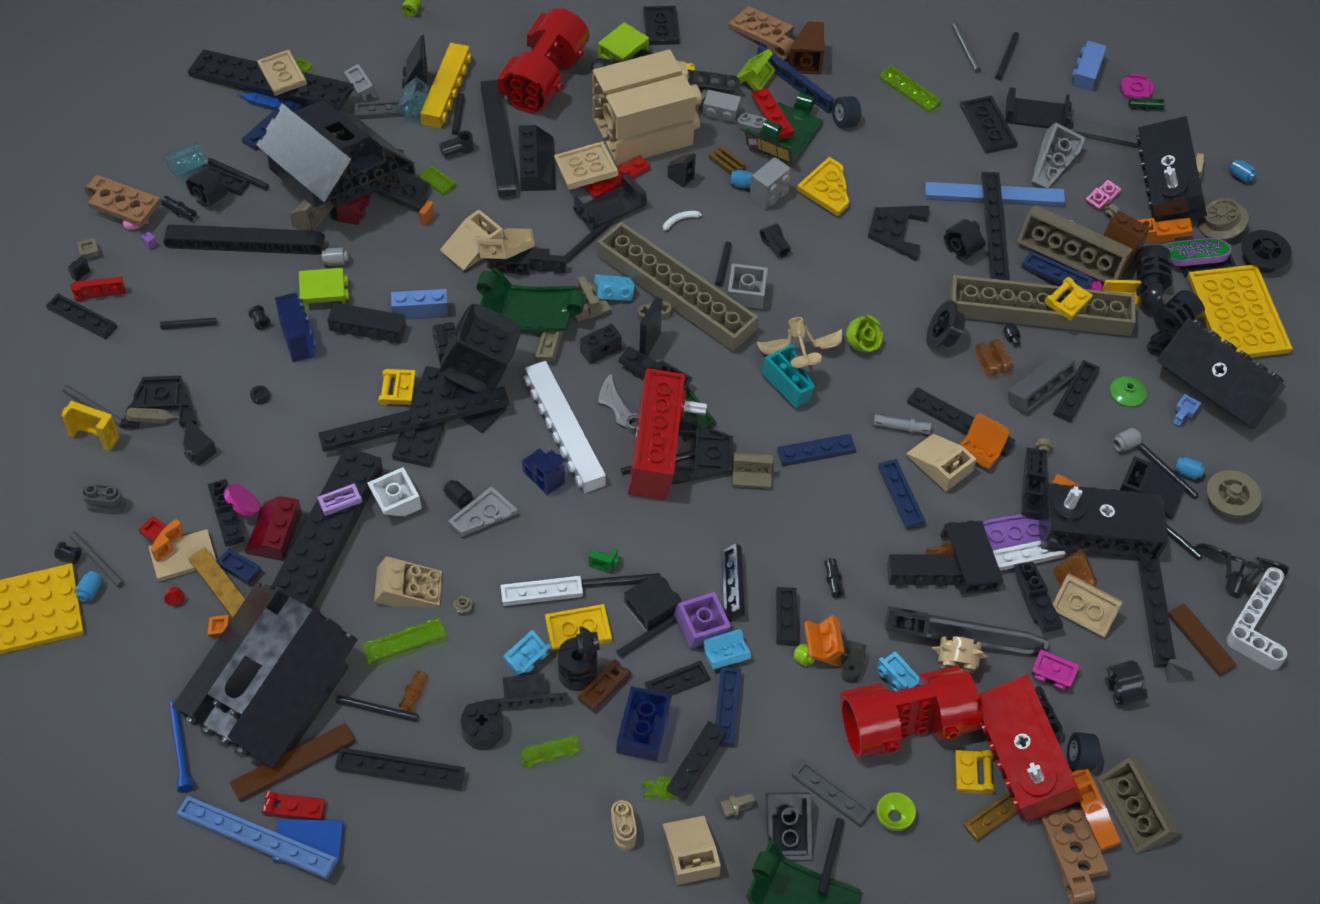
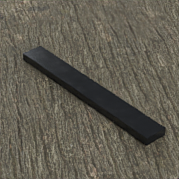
M982 172L981 182L990 279L1009 281L999 172Z

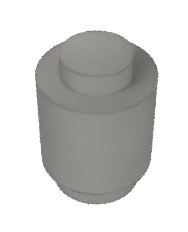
M344 247L326 248V250L322 251L323 265L340 266L346 265V261H349L348 250L345 251Z
M1129 428L1115 435V438L1112 439V445L1117 452H1126L1140 445L1142 436L1138 430Z

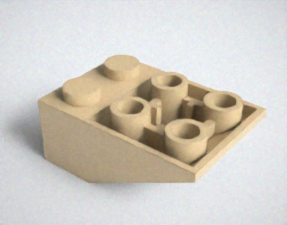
M477 210L462 222L440 249V252L462 271H465L482 259L480 258L477 241L480 239H504L503 229L482 211Z
M936 434L930 435L906 453L908 458L946 492L973 472L977 460L963 446Z
M386 556L377 567L374 602L392 607H439L442 571Z
M705 816L662 824L677 885L720 876L721 865Z

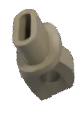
M752 793L737 798L734 795H730L727 800L720 801V807L724 817L732 815L738 817V812L751 808L755 800Z

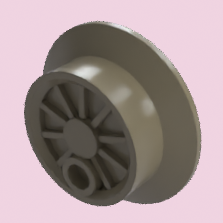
M1218 198L1207 204V216L1199 218L1198 226L1202 234L1208 238L1227 240L1238 236L1246 229L1249 215L1247 210L1231 198Z
M1235 470L1220 471L1214 474L1207 484V496L1212 507L1224 517L1238 518L1253 513L1260 505L1261 491L1259 486L1250 476Z

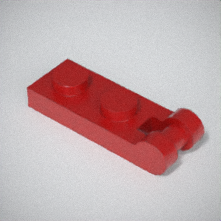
M122 276L79 281L70 285L74 300L77 302H81L85 298L126 294V287Z
M267 791L265 795L266 804L262 807L261 813L269 817L322 820L326 801L321 798L285 795ZM274 803H280V808H275Z

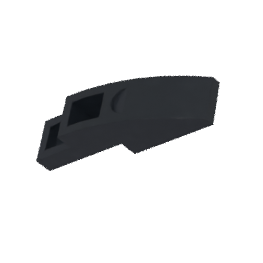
M528 249L508 259H493V267L501 273L530 275V270L566 273L567 256L550 255V249Z
M630 346L620 356L618 362L634 371L633 376L643 381L647 368L685 374L663 360H660L658 363ZM687 374L684 377V390L693 380Z
M227 479L207 484L225 547L245 542L237 512L233 509L234 505L232 503L228 504L224 497V490L229 486Z
M1034 562L1014 565L1023 599L1034 623L1039 624L1043 633L1062 629L1063 622L1047 595L1048 588Z

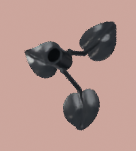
M1200 543L1195 546L1196 549L1209 548L1216 550L1227 558L1226 578H1228L1225 589L1241 594L1244 584L1246 585L1247 580L1256 568L1264 570V567L1259 564L1273 565L1279 568L1285 575L1289 571L1288 566L1270 559L1256 557L1255 560L1257 561L1255 563L1246 561L1241 557L1231 556V553L1211 544ZM1231 560L1242 563L1239 572L1233 571L1231 574ZM1245 567L1250 570L1246 576L1242 574Z

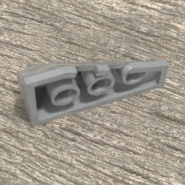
M1054 123L1049 127L1041 144L1031 182L1042 188H1049L1061 172L1080 153L1085 137L1058 123Z

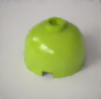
M870 315L860 316L852 320L846 330V339L849 346L855 351L862 353L878 349L883 339V331L880 332L879 321Z

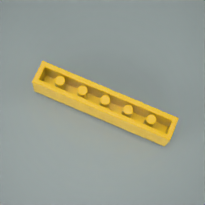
M455 43L449 44L420 112L421 125L441 129L443 123H446L448 111L452 109L453 99L457 97V89L462 85V77L467 73V65L472 61L469 46Z

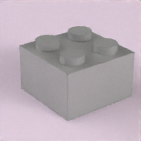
M775 157L751 176L749 199L764 210L773 206L780 197H784L789 191L790 167Z
M732 263L728 296L744 307L763 309L768 268Z

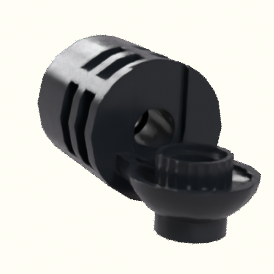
M1162 245L1144 246L1136 254L1137 281H1141L1136 290V295L1139 297L1140 305L1143 308L1154 306L1160 299L1163 290L1172 285L1171 253Z
M1181 290L1164 304L1154 315L1155 324L1160 331L1150 337L1151 341H1149L1147 347L1152 350H1158L1161 354L1188 318L1192 321L1194 319L1199 321L1205 313V307L1200 298L1193 292Z
M579 626L580 634H576V637L564 641L558 649V677L561 684L572 691H583L597 677V650H600L597 632H590Z

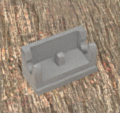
M359 64L344 71V74L350 83L354 84L356 92L363 101L367 102L366 96L368 94L374 99L378 97L372 83Z

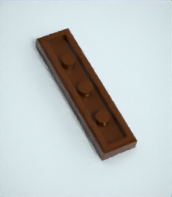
M1185 603L1168 613L1169 618L1218 676L1235 668L1236 663Z

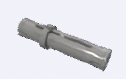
M875 414L873 426L930 435L931 423L915 421L913 418L909 420Z

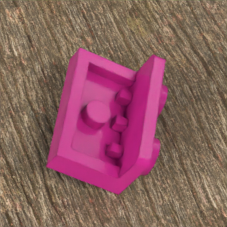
M1040 650L1031 673L1035 674L1034 678L1046 682V679L1054 682L1053 686L1065 690L1066 687L1071 688L1079 665Z

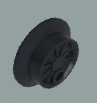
M1268 230L1250 232L1244 237L1241 244L1246 263L1258 266L1259 271L1262 273L1273 272L1285 266L1292 255V250L1287 240L1281 235Z
M948 300L944 302L933 315L926 336L929 347L937 348L941 344L951 347L960 338L965 326V315L958 311L955 301Z

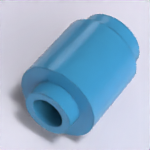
M1238 159L1234 161L1229 170L1233 176L1245 183L1252 182L1257 175L1255 172L1256 168Z
M738 169L737 171H732L730 184L734 185V187L750 189L751 176L754 172Z
M1179 457L1174 471L1179 472V475L1196 481L1197 477H1202L1205 467H1202V462Z
M93 571L84 574L74 590L76 598L82 602L92 601L102 586L103 578Z

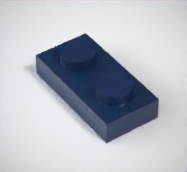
M230 548L217 561L223 570L248 585L262 571L261 566Z

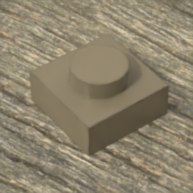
M95 238L77 242L80 257L88 259L100 256Z

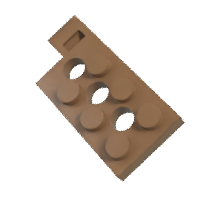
M750 6L728 23L729 29L767 45L768 49L783 60L790 56V49L794 40L788 36L794 32L793 25Z
M95 175L84 189L85 193L91 198L88 201L90 208L141 227L162 203L160 197L100 175Z
M1081 806L1052 812L1040 817L1039 820L1062 872L1061 879L1070 904L1094 901L1095 891L1090 878L1107 875L1109 869ZM1070 828L1074 833L1067 834L1062 829ZM1078 846L1081 852H1074L1070 847ZM1084 864L1088 866L1089 870L1083 871L1079 869L1078 865Z

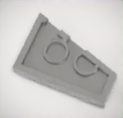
M491 486L449 519L448 525L463 537L517 515L518 509Z

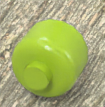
M800 644L795 649L793 654L794 660L802 666L807 667L815 662V659L809 656L808 644Z

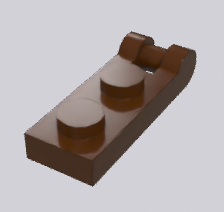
M614 659L580 693L578 701L594 712L623 681L629 678L631 671L621 667L620 662Z

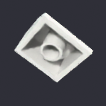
M404 467L368 482V486L383 514L404 517L422 509L420 497Z

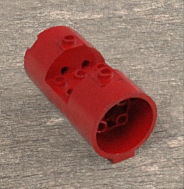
M561 8L551 9L546 14H540L527 33V46L531 47L532 52L521 53L518 57L512 56L498 77L497 90L502 91L504 96L507 95L512 101L511 105L523 112L536 114L537 111H543L552 97L554 98L556 93L561 91L563 87L561 82L562 75L558 69H568L573 64H576L578 59L583 57L584 47L589 41V30L584 21L573 12Z
M960 666L920 674L917 687L890 692L879 683L840 693L839 705L841 707L845 734L849 746L857 758L879 753H894L901 750L902 739L910 735H923L930 731L937 740L955 739L962 734L979 731L982 724V711H978L977 699L980 698L976 685L968 671L964 672Z

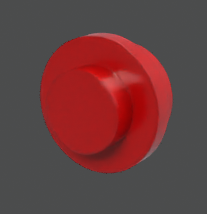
M178 587L169 588L164 595L165 603L170 606L180 605L185 600L183 591Z

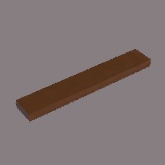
M346 723L283 754L273 768L264 764L231 781L230 785L239 802L338 752L340 747L346 748L355 743V738Z

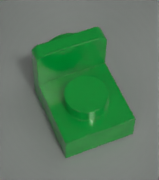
M614 547L610 556L601 551L591 550L588 567L611 574L613 568H617L620 561L618 548Z

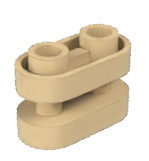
M620 800L615 802L611 808L613 836L618 849L629 851L636 844V823L632 805L627 801Z

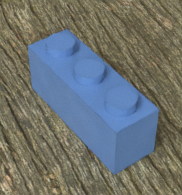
M1087 41L1086 47L1082 46L1079 55L1082 58L1078 57L1075 66L1078 69L1074 68L1071 77L1074 79L1072 86L1092 91L1107 46Z
M447 290L391 292L392 313L405 315L406 319L448 317Z

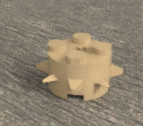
M953 636V641L947 640V637H942L940 646L932 647V650L937 651V654H939L938 663L941 664V669L960 666L964 672L968 671L970 674H973L974 670L979 669L980 659L988 658L981 651V642L973 644V639Z

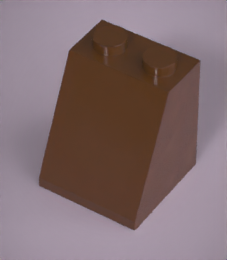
M808 21L791 45L789 65L801 74L821 75L824 57V22Z
M1118 211L1110 220L1103 236L1133 249L1122 276H1124L1136 261L1138 250L1144 246L1150 227Z

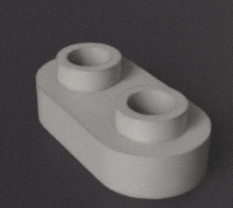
M743 113L737 119L740 129L746 130V128H749L756 133L761 132L762 126L767 120L766 118L749 113Z

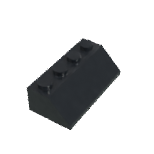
M519 125L521 191L556 190L553 136L537 125Z

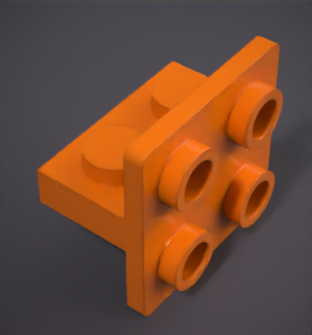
M832 615L820 624L806 621L804 625L809 656L840 667L842 665L840 655L844 653L839 618Z

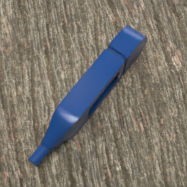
M254 92L238 94L249 104L272 111L282 104L279 99Z

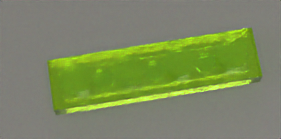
M892 65L880 73V79L929 113L941 105L942 100Z
M440 618L361 645L368 665L446 639V633Z

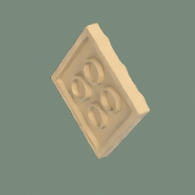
M603 141L554 155V160L568 190L618 176V170Z

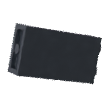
M1009 87L1005 120L1008 124L1048 129L1054 123L1064 127L1071 123L1072 114H1069L1072 109V102H1070L1069 94H1066L1064 104L1015 98L1016 88Z
M626 173L622 175V187L585 204L577 196L574 197L573 209L576 215H580L584 223L594 230L605 223H610L646 206V191Z
M970 520L967 522H950L945 524L940 536L941 538L949 537L963 577L958 587L960 594L997 591L1004 580L983 522Z

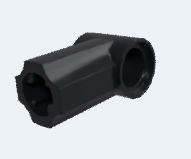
M464 130L459 132L456 138L439 143L443 157L459 152L471 153L474 150L472 133Z
M777 223L760 230L761 240L764 244H769L777 257H786L791 252V247L783 237L782 230Z

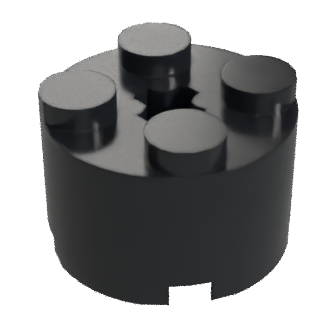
M204 166L192 174L185 182L191 196L195 195L198 198L196 202L204 208L212 206L228 194L227 189L221 182L223 180L221 174L217 171L213 172L208 166Z
M962 219L948 228L943 237L949 252L957 254L956 258L961 261L968 259L986 245V241L980 232L979 224L976 221L971 222L967 219Z
M1130 660L1106 668L1108 677H1105V683L1107 688L1112 689L1114 692L1112 698L1116 707L1147 699V688H1142V682H1145V679L1137 662Z
M478 701L468 704L464 708L461 715L462 736L464 741L471 745L472 748L476 750H489L503 738V716L497 704Z

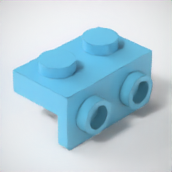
M741 629L703 640L705 657L712 669L751 659V652L744 642Z
M531 630L501 658L517 676L523 672L526 675L535 667L533 663L537 659L541 661L549 654L547 650L551 645L549 643L545 645L538 635Z
M896 651L885 659L883 657L878 659L877 672L890 683L894 691L918 686L919 676Z

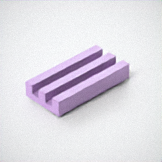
M355 483L317 497L324 516L362 502Z

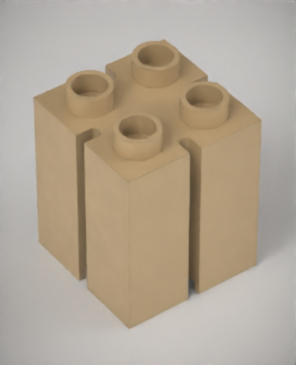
M670 49L593 69V94H598L593 96V120L603 140L610 138L609 141H606V146L617 166L639 155L647 158L693 145L694 130L700 128V120L695 106L701 105V93L696 84L690 85L688 83L689 75L684 61L677 62Z

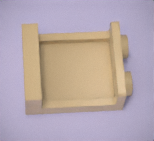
M506 228L504 229L505 239L478 240L480 258L508 259L534 247L535 242L532 229Z

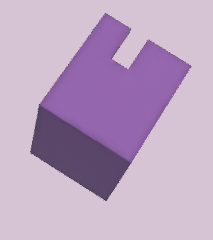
M149 231L145 233L146 237L144 235L141 236L143 244L149 250L157 246L155 237Z

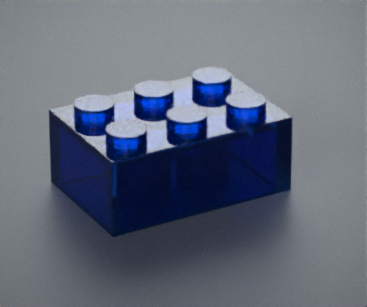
M296 292L275 297L279 321L292 362L314 357L313 349H316L313 338L314 334L312 327L309 326L308 315L304 311L303 300L298 299Z
M631 686L617 738L616 753L658 761L671 709L672 695Z

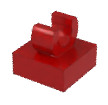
M152 516L139 529V533L154 543L167 525Z

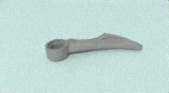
M610 374L601 387L598 404L611 408L616 416V423L625 427L628 432L635 434L636 427L631 426L629 423L637 421V413L632 414L624 404L616 390L613 376Z

